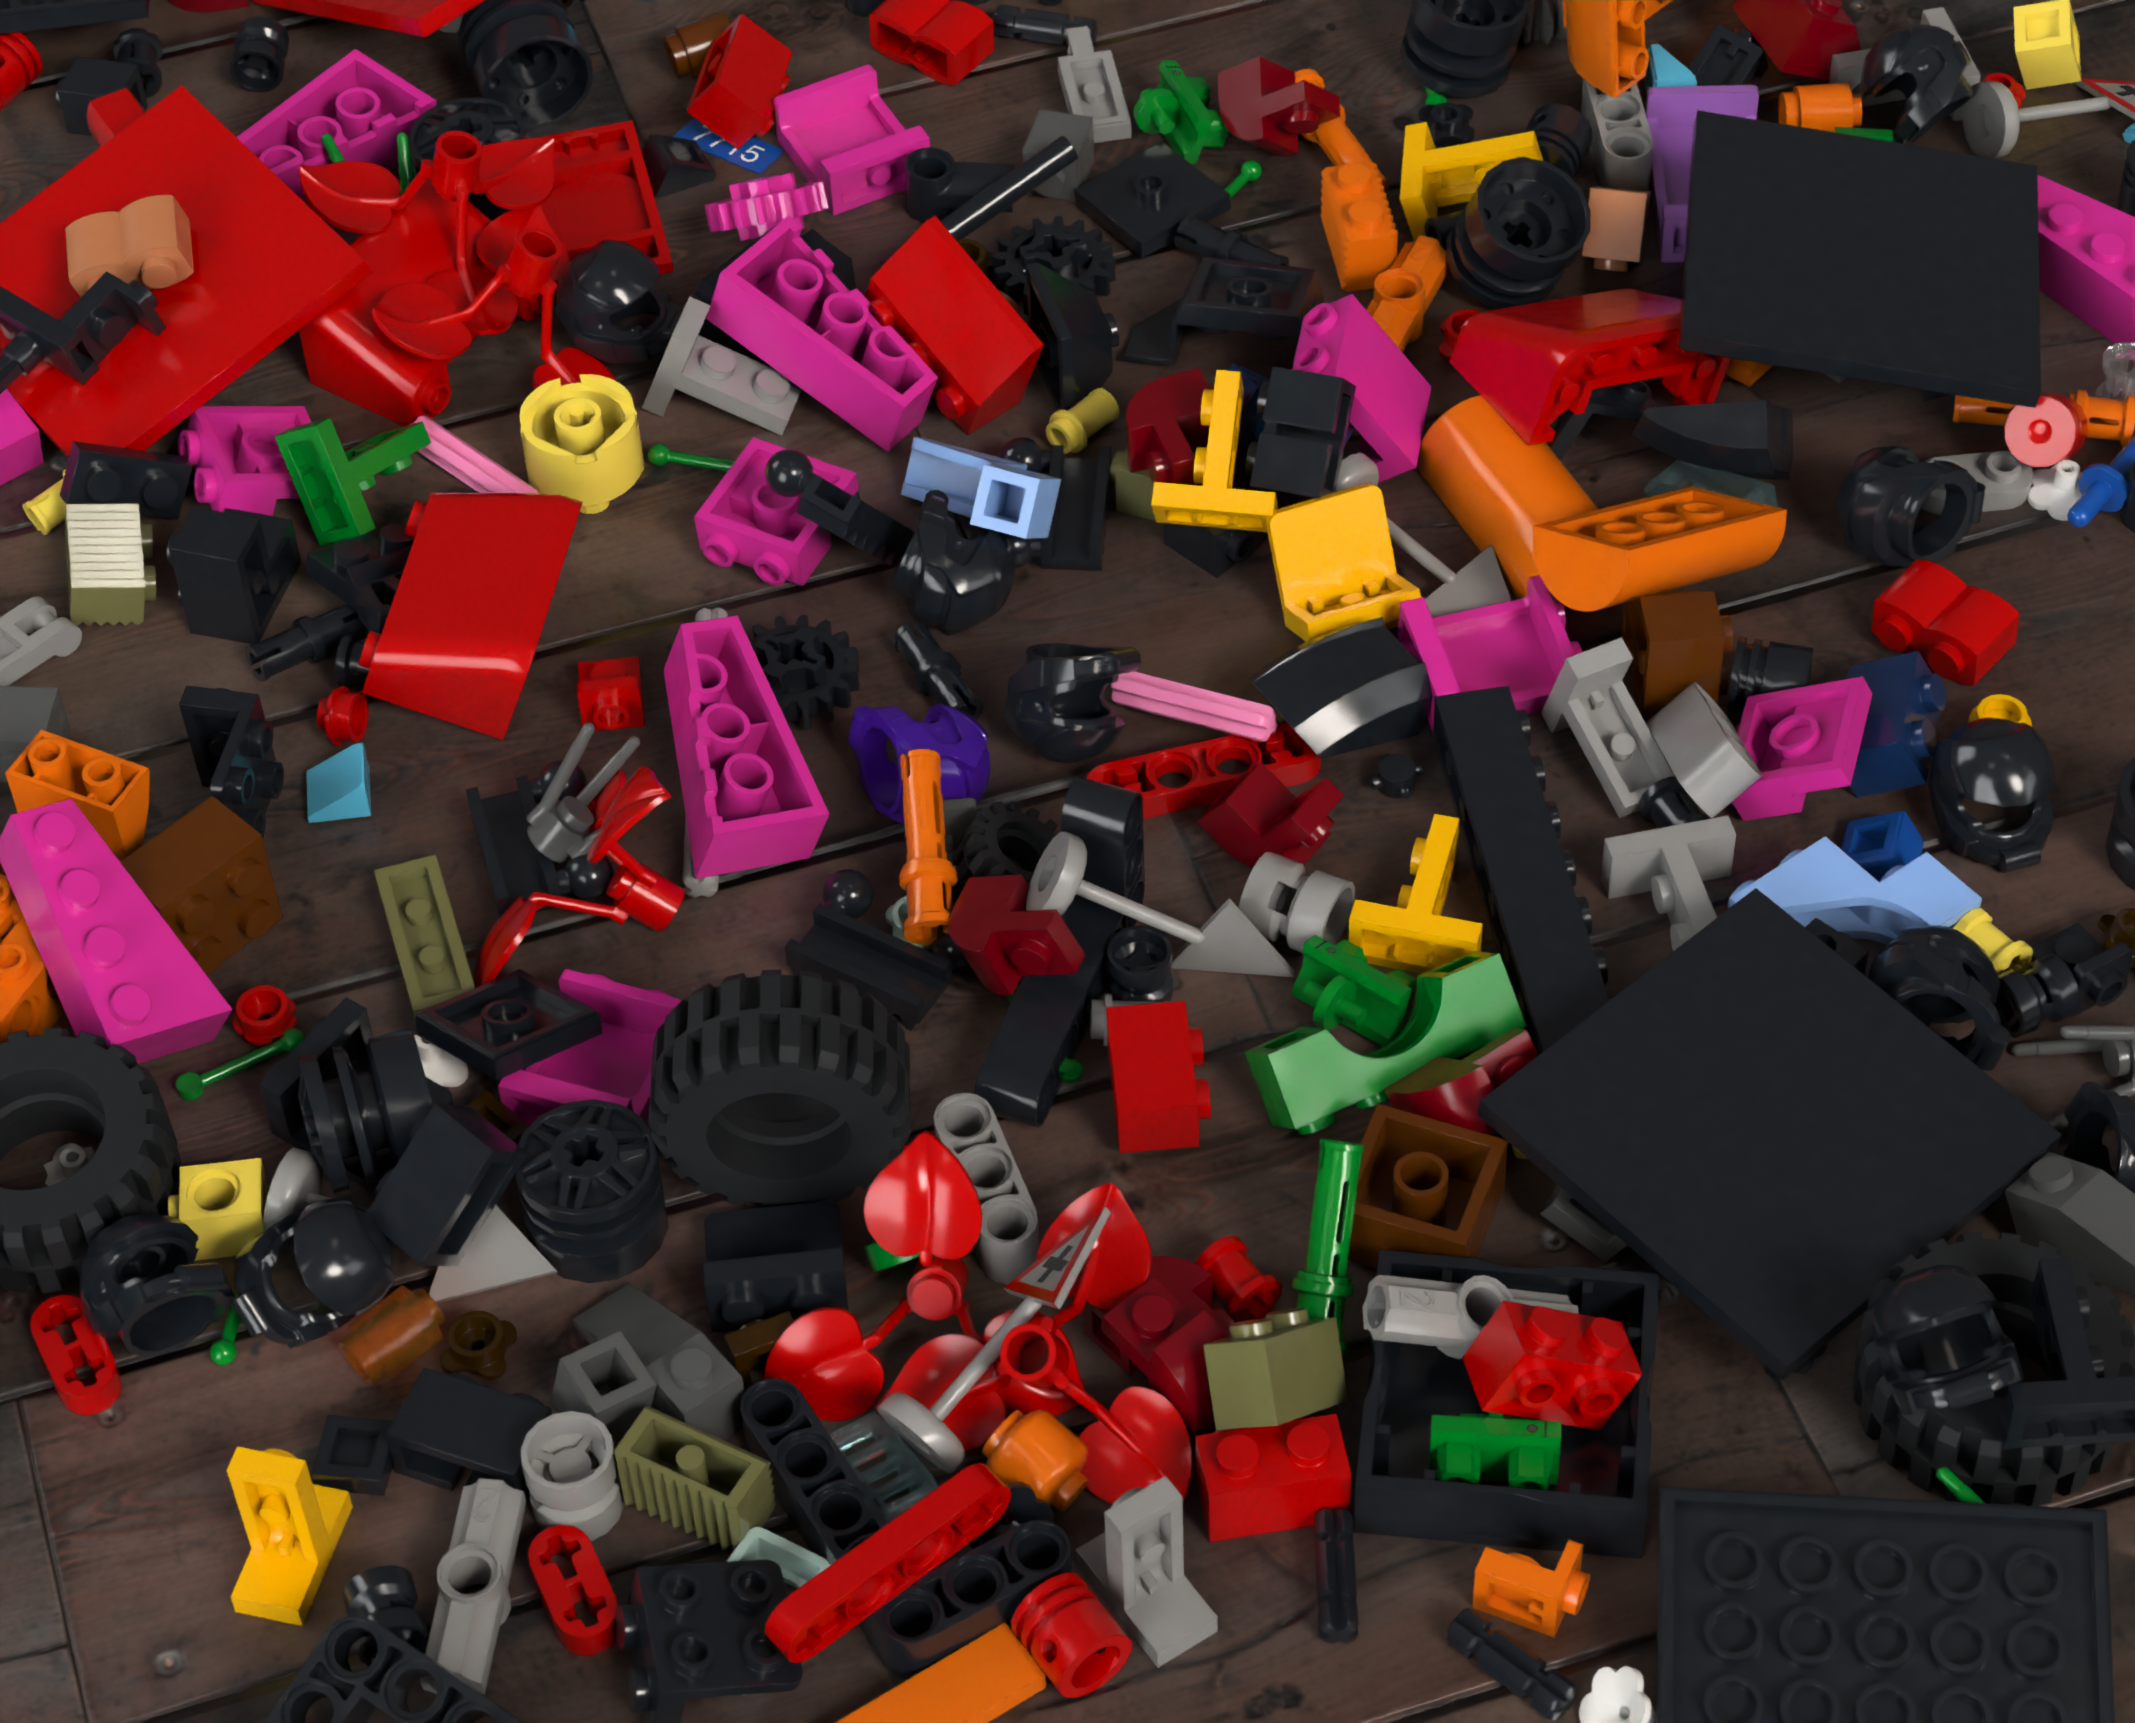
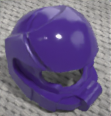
M943 704L931 706L923 723L909 718V714L895 706L876 708L860 706L855 709L848 743L855 750L860 770L858 779L877 811L904 825L903 785L899 759L902 754L908 755V751L915 749H930L940 754L943 799L974 798L977 805L987 789L991 766L990 754L987 748L988 734L974 717L958 708ZM887 737L891 739L895 747L899 771L897 765L893 761L888 760L886 749Z

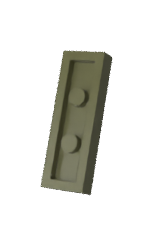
M436 854L374 870L377 887L414 1019L415 1015L420 1011L474 989V982Z

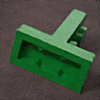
M331 418L289 428L274 436L320 546L340 540L352 539L375 529V524L361 492L377 484L374 477L375 474L380 473L381 476H385L409 467L413 464L411 454L431 444L423 421L380 432L346 452L342 447Z

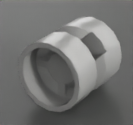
M1265 852L1259 858L1247 879L1240 899L1239 909L1267 940L1274 942L1286 936L1289 948L1302 953L1304 942L1314 935L1333 945L1341 941L1354 904L1355 886L1349 880L1322 870H1316L1307 876L1303 863L1273 852Z
M581 1412L555 1413L537 1422L526 1434L520 1449L523 1472L529 1489L530 1503L536 1523L541 1531L557 1525L574 1526L582 1530L590 1541L607 1534L619 1521L624 1507L612 1435L603 1422L590 1414Z

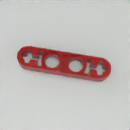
M1289 723L1277 725L1275 734H1271L1265 742L1229 735L1107 762L1091 770L1086 779L1140 792L1143 798V819L1213 804L1232 781L1245 773H1224L1217 767L1223 761L1229 759L1242 760L1249 764L1250 768L1248 770L1262 762V755H1265V766L1285 787H1290L1312 780L1320 771L1322 759ZM1289 750H1295L1299 757H1293ZM1173 772L1184 774L1190 779L1186 785L1178 788L1165 787L1157 780L1162 775ZM1141 782H1146V792H1141Z
M977 1463L963 1469L787 1596L770 1614L765 1624L766 1636L792 1663H801L814 1657L995 1524L1010 1503L1012 1493L1009 1487L986 1464Z

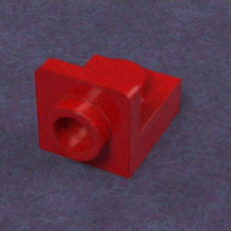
M639 656L578 662L579 683L577 684V696L582 726L585 723H592L595 731L645 726Z

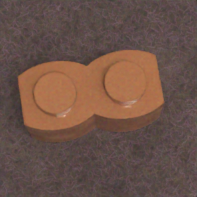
M173 195L145 197L128 204L119 212L108 211L90 214L77 219L65 228L69 282L80 297L106 271L127 284L131 280H136L147 289L167 288L183 281L194 273L190 220Z

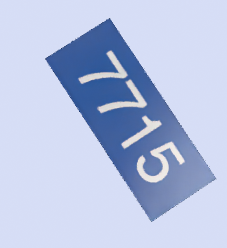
M695 117L673 136L694 140L702 151L757 174H761L785 151L754 137H751L744 145L736 149L722 137L711 132L707 126Z

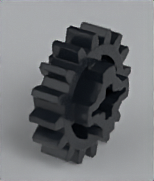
M1056 216L1051 224H1043L1039 218L1032 219V229L1028 231L1016 225L1012 228L1013 240L1000 238L998 241L999 252L992 255L995 287L1011 297L1016 304L1023 302L1024 314L1028 315L1027 264L1037 262L1094 292L1095 296H1108L1110 294V282L1115 281L1116 278L1112 242L1102 241V230L1099 228L1084 232V221L1080 219L1071 226L1063 225L1062 216Z
M801 615L796 625H787L786 620L782 616L775 617V628L767 630L758 623L752 626L754 639H749L788 725L790 721H799L804 730H809L812 725L811 718L819 715L823 720L831 722L834 720V705L842 708H849L851 706L850 692L859 691L860 688L857 648L849 646V636L845 631L832 635L831 622L826 619L816 627L809 626L807 615ZM826 662L832 667V670L827 668Z

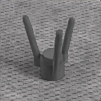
M585 723L582 726L542 800L527 816V820L531 824L527 828L528 836L534 846L544 856L561 863L565 862L570 856L573 859L588 854L589 848L600 829L591 834L589 833V827L593 824L594 817L587 806L639 747L640 739L637 736H631L615 752L576 798L565 796L562 800H558L595 731L592 723Z
M2066 1025L2060 1030L2061 1036L2066 1039L2015 1043L2011 1046L2010 1051L2014 1056L2102 1052L2103 1062L2109 1075L2112 1077L2120 1076L2126 1081V1083L2112 1089V1091L2118 1095H2127L2129 1098L2135 1096V1025ZM2064 1113L2047 1121L2057 1131L2068 1128L2069 1121Z

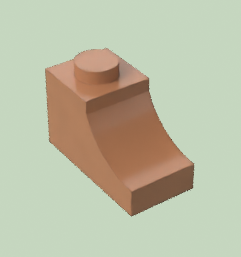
M1599 186L1590 187L1588 201L1591 211L1590 232L1583 244L1582 256L1595 258L1593 268L1627 272L1629 261H1641L1651 192Z

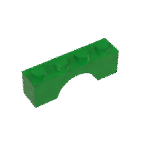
M1473 951L1417 976L1416 1000L1408 1023L1392 1042L1379 1050L1359 1055L1341 1045L1327 1029L1302 1026L1244 1053L1272 1126L1297 1129L1299 1135H1305L1332 1125L1336 1122L1334 1112L1354 1103L1357 1109H1364L1388 1100L1384 1091L1386 1087L1438 1056L1455 1059L1466 1053L1471 1055L1512 1029H1522L1527 1026L1500 953Z

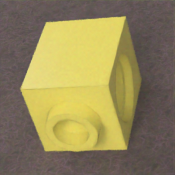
M2055 0L2014 7L2015 53L2026 90L2081 82L2079 34L2070 0Z
M261 1158L180 1167L179 1194L169 1196L168 1213L169 1216L187 1224L198 1235L199 1240L196 1242L195 1247L199 1249L194 1261L237 1256L248 1242L264 1231V1211L270 1188Z

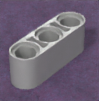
M1583 78L1581 114L1589 121L1593 131L1590 151L1600 187L1649 191L1653 138L1637 83L1617 98H1614L1591 86Z
M1696 682L1691 683L1646 722L1681 786L1711 818H1714L1762 777L1760 770L1726 714Z
M971 1093L953 1094L943 1099L936 1107L933 1115L935 1137L945 1144L958 1158L977 1191L983 1216L982 1228L973 1250L981 1269L993 1281L1009 1284L1036 1262L1040 1246L1037 1211L993 1108L987 1100L979 1095Z

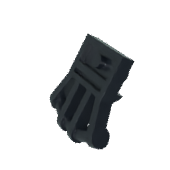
M401 522L385 525L379 530L352 539L340 540L332 546L307 554L306 575L353 607L368 632L371 630L382 633L415 539L404 534L406 525Z

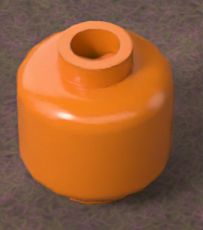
M1020 1410L1014 1411L996 1429L982 1449V1454L988 1458L986 1465L1007 1486L1014 1482H1024L1031 1486L1036 1498L1045 1500L1050 1506L1053 1505L1061 1513L1077 1499L1089 1482V1479L1080 1472L1088 1456L1086 1444L1046 1410H1034L1027 1415L1023 1414Z

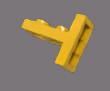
M1427 122L1405 126L1400 202L1414 241L1417 240L1419 235L1426 236L1425 222H1428V218L1437 217L1438 207L1469 202L1486 173L1501 162L1523 157L1543 161L1535 132L1530 131L1436 149Z
M1216 370L1214 390L1204 389L1200 420L1201 425L1210 426L1207 447H1197L1194 461V483H1200L1203 486L1154 482L1151 506L1156 523L1267 532L1266 519L1272 518L1274 510L1278 509L1276 493L1233 489L1244 396L1241 372Z
M1434 814L1427 839L1416 838L1410 861V875H1415L1416 877L1413 886L1402 885L1397 907L1355 899L1349 917L1348 941L1363 950L1367 958V964L1423 974L1470 952H1481L1482 923L1441 916L1457 863L1459 818Z
M237 1446L226 1471L251 1550L231 1594L235 1612L303 1626L353 1506L349 1491L312 1484L306 1460L298 1459L289 1452L280 1449L258 1451Z

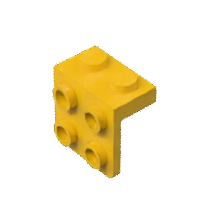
M1360 484L1324 495L1321 498H1314L1274 510L1273 517L1266 519V528L1285 626L1305 642L1337 628L1383 617L1384 626L1387 629L1398 627L1400 602L1421 598L1420 589L1397 574L1383 494L1380 488L1374 484Z

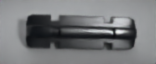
M1004 4L997 7L993 17L994 34L999 37L1015 39L1016 34H1021V39L1025 41L1064 46L1065 41L1068 42L1066 29L1088 26L1093 46L1097 38V21L1089 17L1075 16L1074 21L1069 20L1068 14L1026 8L1025 13H1020V7Z
M1342 1507L1336 1509L1322 1508L1314 1515L1319 1636L1324 1642L1330 1644L1354 1641L1358 1636L1359 1625L1358 1606L1356 1603L1357 1587L1353 1544V1515Z
M1473 1608L1463 1609L1452 1620L1447 1629L1448 1644L1466 1658H1471L1474 1655L1479 1658L1476 1663L1478 1667L1521 1699H1525L1528 1696L1532 1697L1534 1700L1530 1706L1549 1720L1557 1721L1563 1717L1576 1700L1577 1687L1575 1683L1555 1669L1549 1673L1545 1671L1544 1668L1547 1662L1502 1629H1497L1495 1632L1490 1630L1493 1622Z

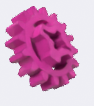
M794 172L730 184L728 187L731 198L705 205L710 231H726L737 228L740 241L759 238L788 215L804 229L803 215L829 208L824 182L818 181L796 185Z

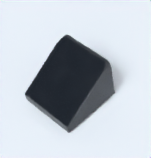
M650 134L641 151L654 197L667 196L713 181L717 174L694 140Z

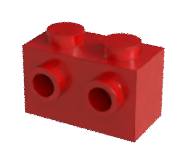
M741 14L710 43L686 112L736 149L744 145L753 135L759 138L764 136L775 122L773 101L784 92L790 81L786 71L793 51L744 14Z
M1176 1001L1106 1007L1107 1049L1119 1153L1199 1147V1120L1211 1119V1103L1208 1079L1195 1080L1194 1067L1204 1066L1203 1038L1201 1026H1188L1186 1002Z
M1504 1300L1462 1357L1482 1411L1539 1421H1557L1563 1425L1601 1431L1643 1375L1620 1321Z
M1337 1414L1318 1417L1307 1415L1278 1426L1216 1430L1211 1434L1196 1436V1484L1209 1543L1314 1526V1515L1322 1508L1336 1509L1342 1507L1350 1511L1351 1470Z

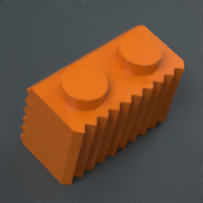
M1363 162L1326 167L1321 172L1323 188L1321 189L1322 205L1320 207L1322 214L1320 216L1341 288L1346 292L1374 289L1375 278L1381 272L1390 269L1397 258L1398 231L1395 230L1391 208L1388 207L1389 201L1386 200V193H1384L1382 179L1379 178L1380 172L1377 171V164Z

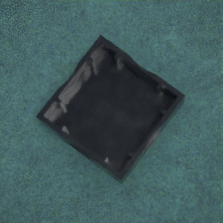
M1379 1250L1377 1276L1388 1275L1463 1284L1473 1276L1486 1275L1496 1278L1507 1289L1568 1295L1570 1302L1573 1305H1578L1579 1314L1604 1317L1622 1323L1643 1375L1601 1431L1561 1424L1558 1484L1550 1485L1549 1491L1508 1487V1482L1480 1481L1479 1485L1437 1481V1478H1435L1436 1470H1429L1432 1415L1460 1416V1413L1488 1414V1412L1482 1411L1463 1359L1446 1356L1436 1346L1373 1340L1371 1334L1368 1391L1363 1406L1355 1485L1354 1532L1561 1552L1564 1551L1570 1539L1583 1544V1554L1642 1559L1648 1509L1652 1431L1649 1414L1656 1352L1659 1274L1561 1265L1543 1268H1518L1499 1265L1478 1258Z

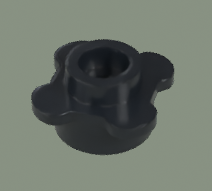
M1440 103L1436 106L1426 105L1419 110V119L1427 122L1436 149L1465 144L1474 139L1475 130L1469 125V120L1473 118L1471 107L1465 104Z

